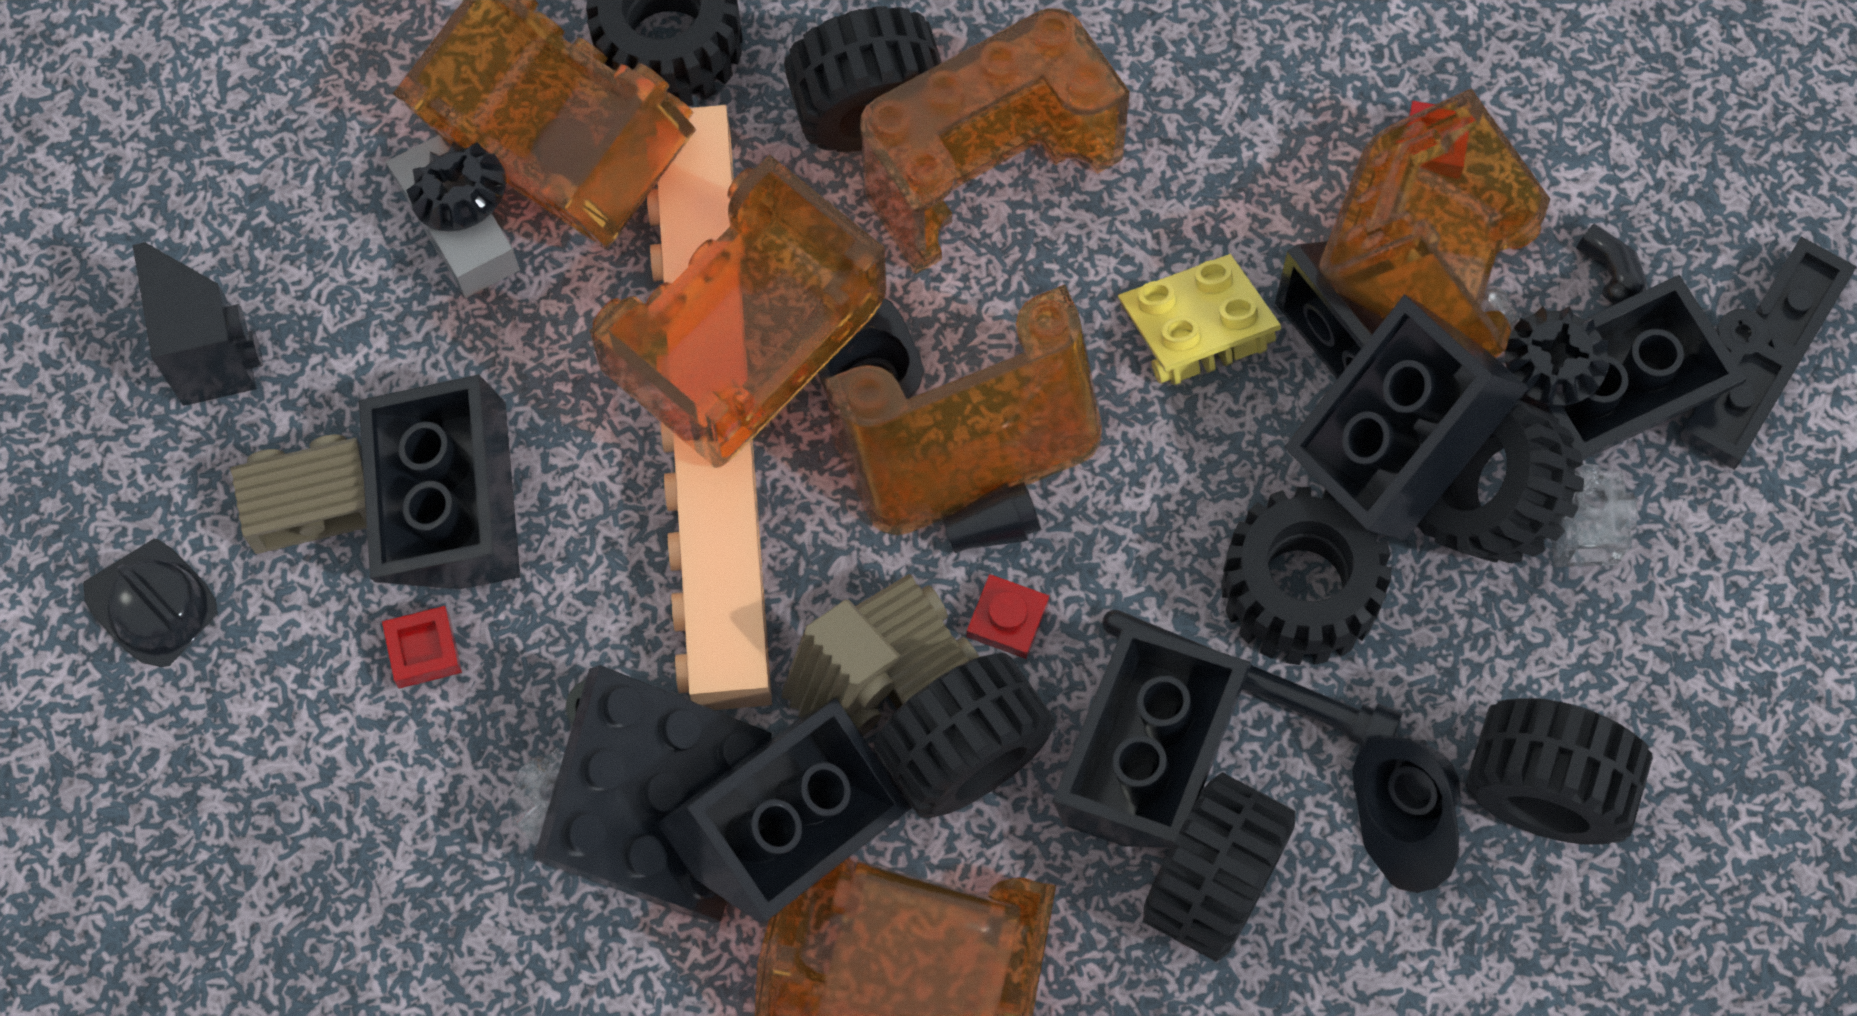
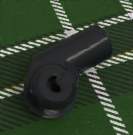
M1595 223L1592 224L1576 249L1606 268L1612 276L1610 282L1603 288V296L1615 305L1645 291L1648 283L1637 253L1630 246Z

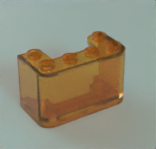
M463 0L394 91L393 95L449 145H452L454 141L463 148H468L478 142L488 153H495L505 170L507 185L597 245L608 250L695 133L696 129L689 121L694 112L677 97L667 92L669 84L644 64L638 63L634 70L620 63L614 71L604 64L607 61L606 56L583 38L577 37L573 44L563 39L565 31L546 15L535 11L539 6L536 0Z
M1046 8L1037 11L877 97L865 107L860 120L864 187L868 203L915 274H918L942 260V250L938 243V236L944 226L952 223V212L943 199L955 188L1039 142L1055 165L1066 160V158H1078L1090 163L1098 174L1122 161L1130 91L1084 26L1072 13L1060 8Z
M770 154L755 169L752 167L746 168L733 180L727 192V197L730 199L728 205L730 227L716 241L709 239L702 243L691 256L688 268L672 284L665 282L657 287L648 298L646 304L636 296H629L623 300L619 298L612 299L598 312L594 319L593 327L589 330L600 370L714 468L722 467L733 459L876 313L885 297L887 289L885 247Z

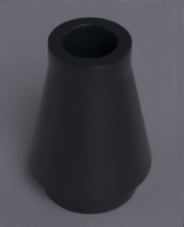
M1008 481L958 512L942 518L955 554L967 549L1029 541L1028 534L1042 530L1025 482L1010 487Z

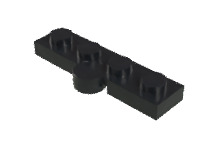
M1801 236L1757 310L1753 312L1747 309H1735L1727 312L1715 328L1747 380L1743 385L1699 405L1678 439L1735 470L1857 266Z

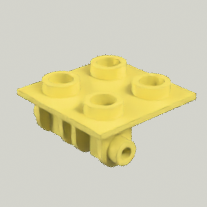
M1231 254L1206 261L1193 268L1149 282L1141 287L1118 295L1123 308L1156 357L1155 360L1151 361L1154 375L1160 384L1171 381L1172 385H1177L1182 380L1201 374L1200 359L1206 372L1214 371L1216 368L1214 354L1218 353L1224 366L1231 365L1233 358L1236 361L1257 352L1259 354L1267 351V344L1276 341L1275 331L1281 330V324Z

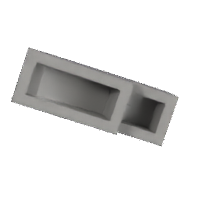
M440 135L385 162L411 208L412 204L406 190L414 185L413 169L425 167L429 164L430 151L438 155L449 151V147ZM463 175L456 182L447 181L442 183L448 193L453 186L463 187L468 185ZM492 213L482 222L460 231L446 232L435 230L419 220L465 299L520 271L514 250Z

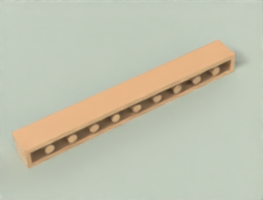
M726 105L653 111L654 134L644 135L643 140L647 172L657 171L658 189H647V206L650 226L660 225L661 244L650 245L653 281H664L665 300H654V320L657 338L667 337L668 356L657 357V372L660 394H671L672 414L661 415V436L664 453L674 452L675 473H664V488L667 511H678L679 532L668 533V552L671 571L682 570L683 592L671 594L674 630L675 632L685 631L687 654L675 655L678 693H689L691 701L713 710L772 705L732 145Z

